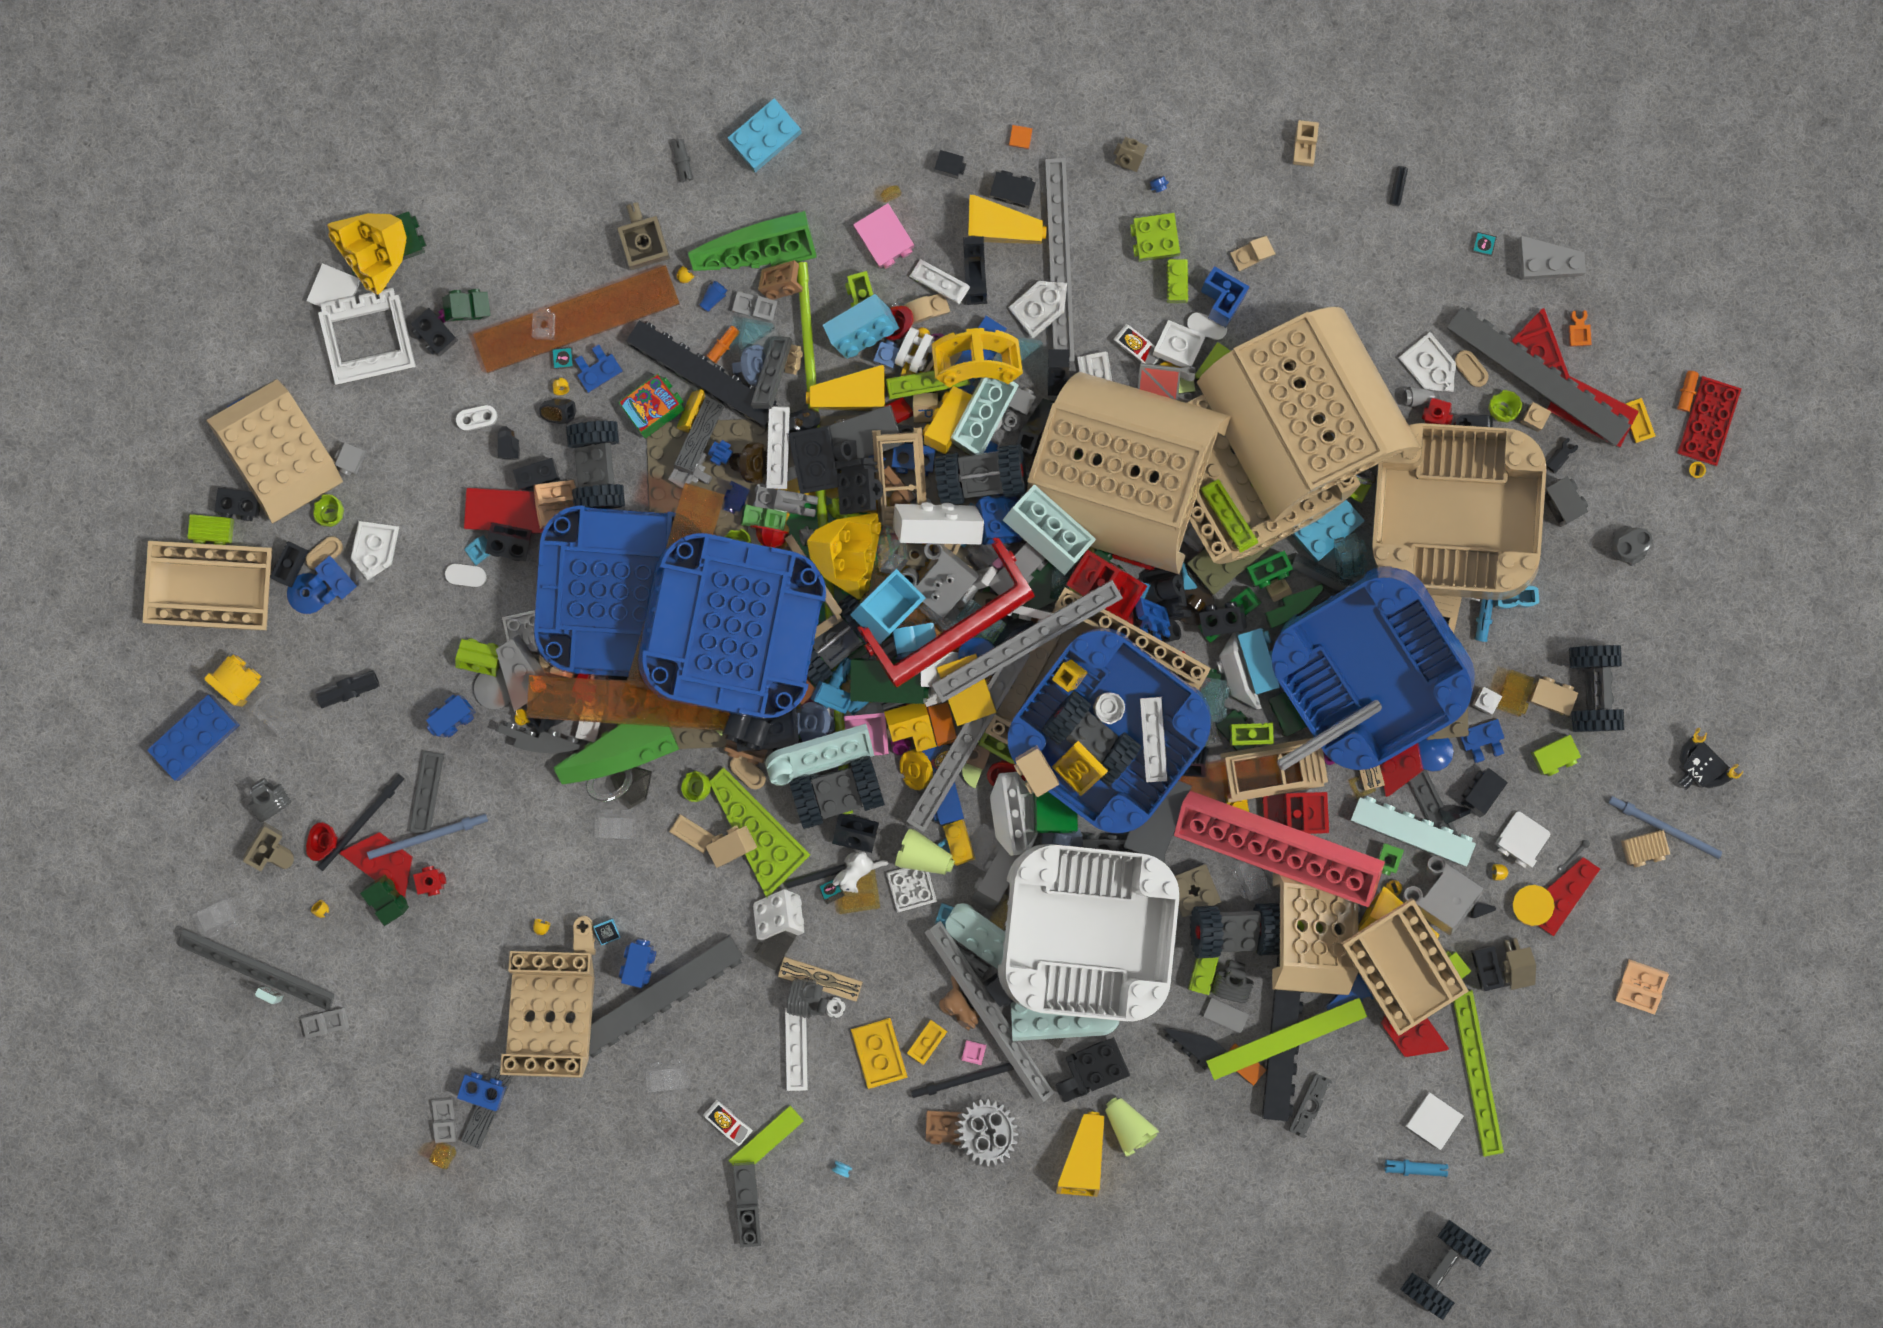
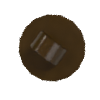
M749 443L743 448L742 453H734L730 457V467L734 471H739L747 483L759 484L763 482L764 474H767L768 452H765L764 444ZM740 456V461H739V466H738V465H737V458Z
M1197 584L1196 589L1185 590L1187 606L1182 607L1183 610H1191L1192 616L1179 619L1189 625L1200 624L1199 612L1205 610L1204 606L1214 605L1211 593L1205 587Z

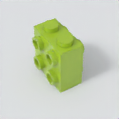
M1175 213L1134 218L1133 224L1130 225L1131 237L1135 236L1136 244L1133 245L1134 257H1138L1139 262L1180 255Z

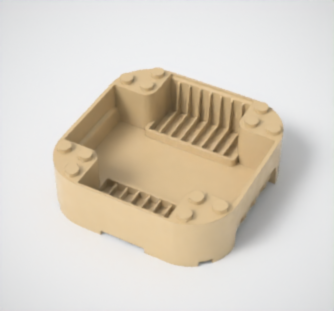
M1424 423L1408 425L1421 450L1405 458H1402L1399 453L1378 464L1373 531L1375 567L1392 566V568L1405 569L1411 572L1423 583L1431 596L1505 600L1519 595L1535 579L1540 562L1546 483V461L1541 448L1530 436L1515 429Z

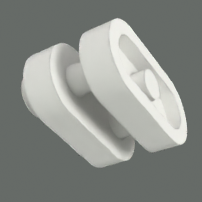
M911 327L896 356L895 364L903 367L907 362L911 364L910 371L914 373L923 372L928 361L925 358L928 352L932 353L931 344L934 342V337L925 334L923 338L918 337L919 330ZM914 344H916L919 348L915 356L909 355Z

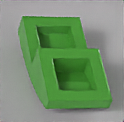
M744 505L740 525L748 527L756 525L784 531L787 513Z

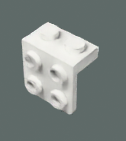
M1516 812L1495 842V845L1499 847L1498 851L1505 856L1511 855L1516 858L1515 862L1521 867L1533 868L1537 862L1535 858L1550 837V832L1523 813Z
M783 889L753 904L757 939L764 940L783 931H788L795 935L804 933L800 895Z

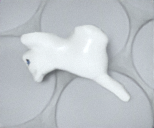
M852 852L844 860L847 868L837 874L832 884L834 886L840 884L842 891L858 893L857 881L871 870L886 866L889 862L880 860L873 863L865 852Z

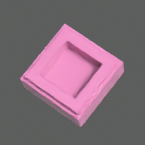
M966 1040L962 1061L982 1065L986 1045Z

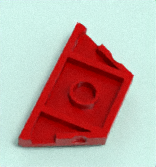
M1543 308L1512 339V343L1516 345L1519 342L1528 349L1526 351L1532 357L1534 354L1538 355L1545 361L1543 363L1548 368L1551 366L1562 372L1560 376L1562 378L1565 376V380H1567L1570 376L1545 308Z
M1418 743L1380 764L1386 797L1391 796L1424 771Z
M379 832L340 852L343 857L374 880L385 874L387 878L394 882L398 893L406 898L413 856L404 849L369 860L368 851L394 843L384 834Z
M1385 1015L1381 1021V1025L1404 1057L1449 1050V1047L1428 1018L1399 1036Z

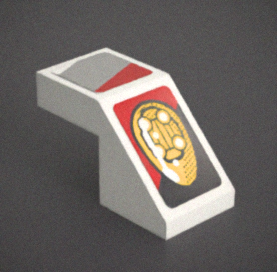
M1128 324L1113 339L1126 352L1133 355L1143 364L1154 365L1159 359L1153 355L1155 346Z
M718 1100L703 1115L738 1146L753 1131Z

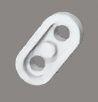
M484 405L462 410L456 417V423L462 430L471 431L492 426L497 421L498 415L493 407ZM485 413L491 414V418L489 420L484 419ZM470 417L471 422L464 424V418Z

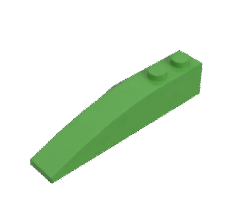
M805 211L739 229L688 252L693 271L720 270L721 267L739 269L741 266L759 268V266L770 264L772 267L793 260L801 262L817 258Z
M661 705L621 721L617 724L618 727L610 732L606 731L601 735L600 739L584 746V750L578 754H572L556 765L554 770L561 784L582 782L619 773L679 750L676 736Z

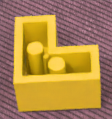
M925 703L909 704L884 712L893 742L912 737L917 752L937 747Z

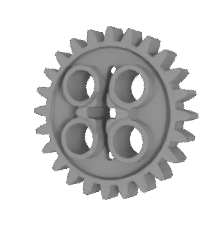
M986 1099L969 1103V1107L962 1109L964 1113L958 1114L961 1121L955 1122L959 1129L954 1130V1133L959 1134L955 1141L961 1142L958 1149L963 1148L965 1151L962 1156L969 1155L968 1161L972 1162L975 1160L976 1166L982 1164L983 1167L989 1165L992 1167L996 1166L997 1163H1003L1004 1159L1010 1158L1009 1153L1015 1151L1011 1145L1018 1143L1013 1139V1137L1018 1136V1133L1013 1132V1129L1018 1126L1011 1123L1015 1118H1009L1010 1110L1003 1111L1004 1105L997 1106V1101L990 1103V1100ZM991 1117L995 1120L994 1125L991 1123ZM973 1121L977 1124L976 1129L973 1127ZM996 1137L999 1139V1145L996 1143ZM978 1141L981 1143V1150L978 1148Z

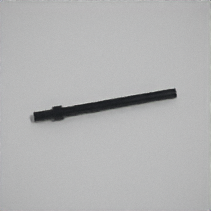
M398 774L389 785H385L378 798L338 841L336 848L317 865L321 871L326 869L381 805L396 793L395 790L405 779L402 775Z
M1009 1062L939 1083H927L924 1087L911 1090L913 1098L927 1094L931 1096L937 1094V1091L1015 1069Z

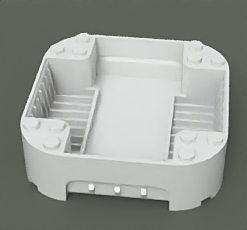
M1042 844L1031 847L1016 858L1007 876V882L1010 883V893L1007 903L1008 912L1007 921L1005 922L1002 963L998 964L999 981L1011 1000L1024 1008L1039 1013L1118 1021H1138L1155 1013L1167 998L1172 975L1179 906V887L1170 868L1161 860L1146 854L1054 844Z

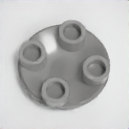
M498 669L496 677L486 674H480L474 684V694L481 705L489 709H501L511 702L501 669Z

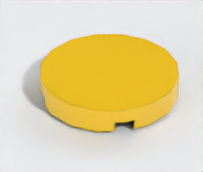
M916 749L909 750L901 756L900 772L904 774V782L914 790L927 788L933 778V769L928 757L922 751L917 752Z
M1528 885L1520 889L1515 895L1513 911L1517 919L1523 924L1538 926L1546 923L1551 918L1554 911V900L1550 892L1544 887Z

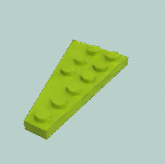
M723 768L710 780L711 787L731 827L738 826L740 829L747 826L757 848L745 855L766 898H768L811 854Z

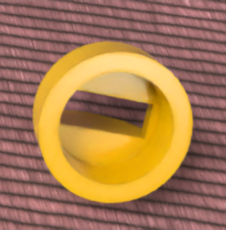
M683 265L678 270L676 277L680 283L685 284L690 282L695 276L691 272L689 273V270Z
M561 377L559 380H554L552 385L554 394L565 395L569 392V384L566 379Z
M1702 462L1692 463L1689 468L1690 475L1696 479L1702 478L1706 473L1705 465ZM1696 466H1700L1699 476L1695 475Z
M1493 864L1492 871L1496 869V875L1492 873L1493 880H1504L1509 873L1506 866Z
M1390 880L1387 882L1385 888L1395 896L1402 892V885L1399 881ZM1392 883H1395L1397 893H1394Z
M319 900L313 905L311 912L318 918H324L325 912L329 913V906L323 900Z
M535 919L533 930L537 935H544L548 932L551 923L545 921L544 924L541 923V919Z

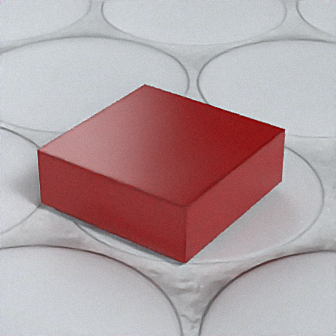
M903 397L887 405H891L897 424L913 416V410Z

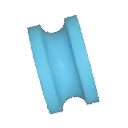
M835 1161L836 1167L832 1171L849 1178L848 1172L852 1170V1167Z

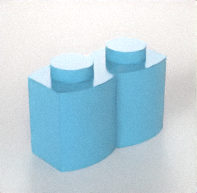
M1528 586L1515 597L1505 600H1494V607L1509 609L1515 606L1520 608L1534 606L1539 603V590L1537 587Z
M934 623L897 628L892 632L896 655H901V658H905L936 637Z

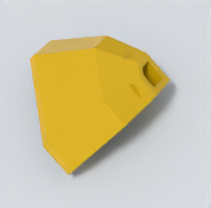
M367 213L327 224L330 240L352 268L365 289L377 295L380 294L403 260L407 237L402 220L391 214Z
M872 513L836 519L816 529L807 540L810 559L822 576L857 599H861L870 587L881 532L878 514Z

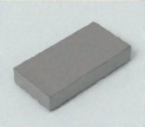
M1213 998L1210 999L1203 1014V1017L1239 1033L1242 1032L1249 1014Z

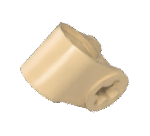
M581 916L573 925L574 953H591L595 955V937L592 920L587 916ZM582 920L585 924L589 925L585 931H582L580 927L578 928Z

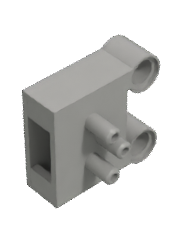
M927 543L924 547V553L929 559H938L921 580H919L918 572L913 568H906L901 574L903 576L910 575L914 581L911 584L926 597L922 602L941 618H944L977 580L979 574L945 547V544H935L939 547L940 551L934 553L930 550L929 546L935 543Z
M1432 856L1427 863L1426 875L1432 880H1437V882L1424 898L1422 891L1418 887H1408L1404 892L1402 902H1407L1409 896L1416 897L1417 901L1415 902L1425 919L1451 936L1479 900L1483 888L1446 864L1443 857ZM1431 866H1439L1441 870H1433Z

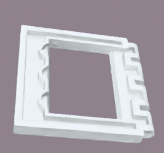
M393 288L384 289L379 294L380 299H377L376 294L373 292L359 295L360 303L358 304L355 296L339 299L340 308H337L335 301L321 304L322 312H318L335 385L416 367L400 296L395 295ZM391 309L400 350L341 362L332 322Z

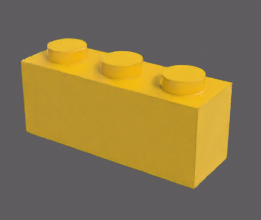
M955 386L952 387L950 392L946 391L942 398L943 404L940 408L937 407L932 415L933 421L930 425L927 424L923 430L922 435H924L925 445L944 454L947 453L952 444L951 436L973 395Z

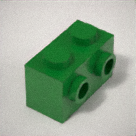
M1284 550L1247 567L1245 570L1253 587L1259 586L1262 589L1270 585V580L1276 577L1278 580L1290 576L1288 572L1293 570Z

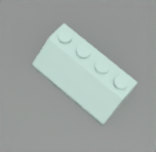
M982 377L951 436L952 443L970 455L984 453L1019 385L1013 381L1010 384H1006L997 379Z
M1035 484L1003 519L1007 525L1064 575L1096 540Z

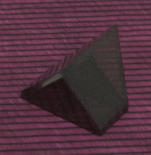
M634 767L609 775L616 792L628 810L647 799L652 771Z

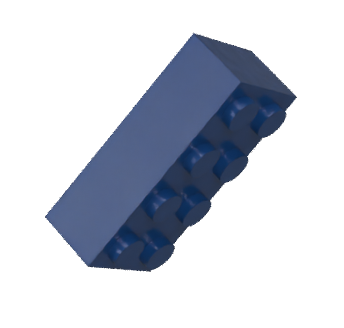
M208 694L147 751L174 781H180L234 732L240 724L213 695Z

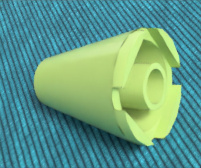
M909 829L902 841L901 851L897 854L895 866L945 875L947 871H952L955 861L952 860L953 856L915 829Z
M1115 1097L1106 1104L1108 1107L1105 1110L1126 1157L1135 1153L1133 1149L1143 1148L1159 1133L1156 1127L1122 1098L1117 1100Z

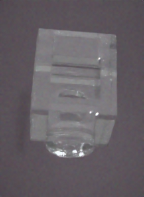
M538 309V312H533L532 337L534 339L555 340V314L550 309ZM543 321L548 322V326L546 328L541 327V323Z

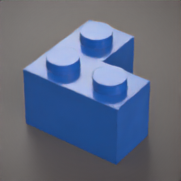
M1215 266L1206 278L1201 292L1216 300L1208 318L1226 328L1246 297L1249 286Z

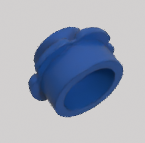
M1165 176L1158 177L1149 182L1151 185L1150 190H1155L1156 193L1167 189L1166 185L1169 181H1166Z

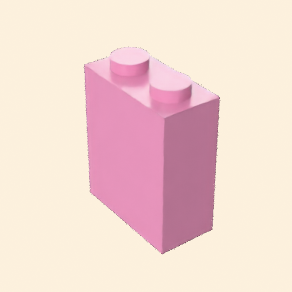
M888 203L853 225L879 269L882 267L887 269L896 263L894 261L900 256L905 258L913 252L914 243Z

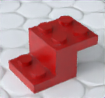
M1088 549L1066 584L1084 596L1108 581L1113 580L1123 598L1105 609L1125 621L1147 588V585Z
M1327 792L1285 793L1262 797L1264 818L1308 834L1329 833Z

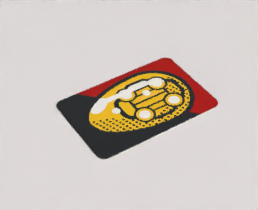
M944 745L931 761V765L937 770L950 749L947 745Z

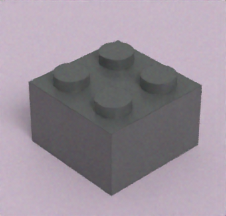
M1568 476L1545 488L1544 500L1560 527L1589 512L1585 498L1579 496L1576 491L1578 487L1572 478L1569 479Z

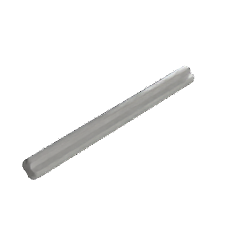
M1374 700L1277 761V765L1281 770L1289 768L1381 711L1382 705L1378 700Z

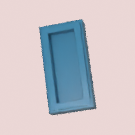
M820 680L810 698L817 703L846 714L851 703L849 692Z

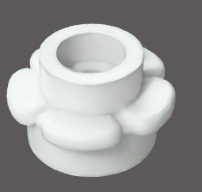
M838 997L828 1000L826 1006L827 1015L830 1017L835 1016L836 1018L842 1016L845 1010V1003Z

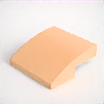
M574 480L534 485L535 505L540 529L545 528L549 520L557 513L573 506L572 490L576 488Z
M1629 959L1615 1001L1655 1015L1662 998L1661 993L1669 976L1668 972Z

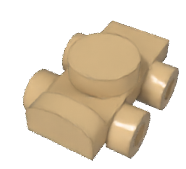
M791 345L784 373L797 374L803 356L801 346Z

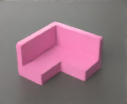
M884 713L844 716L845 730L863 724L867 725L874 756L889 754Z

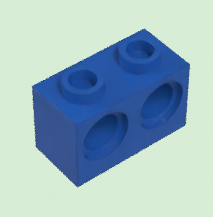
M904 443L894 447L892 469H896V473L908 474V471H915L913 444ZM923 446L924 456H927L930 460L929 464L924 466L925 476H928V473H933L935 449ZM902 453L909 456V461L905 464H901L897 460L898 456Z
M471 1071V1074H465L457 1099L498 1111L507 1087L502 1085L503 1081L495 1078L490 1080L483 1079L482 1074ZM469 1082L477 1084L478 1089L475 1093L468 1090ZM489 1088H494L497 1091L496 1099L488 1097L487 1091Z

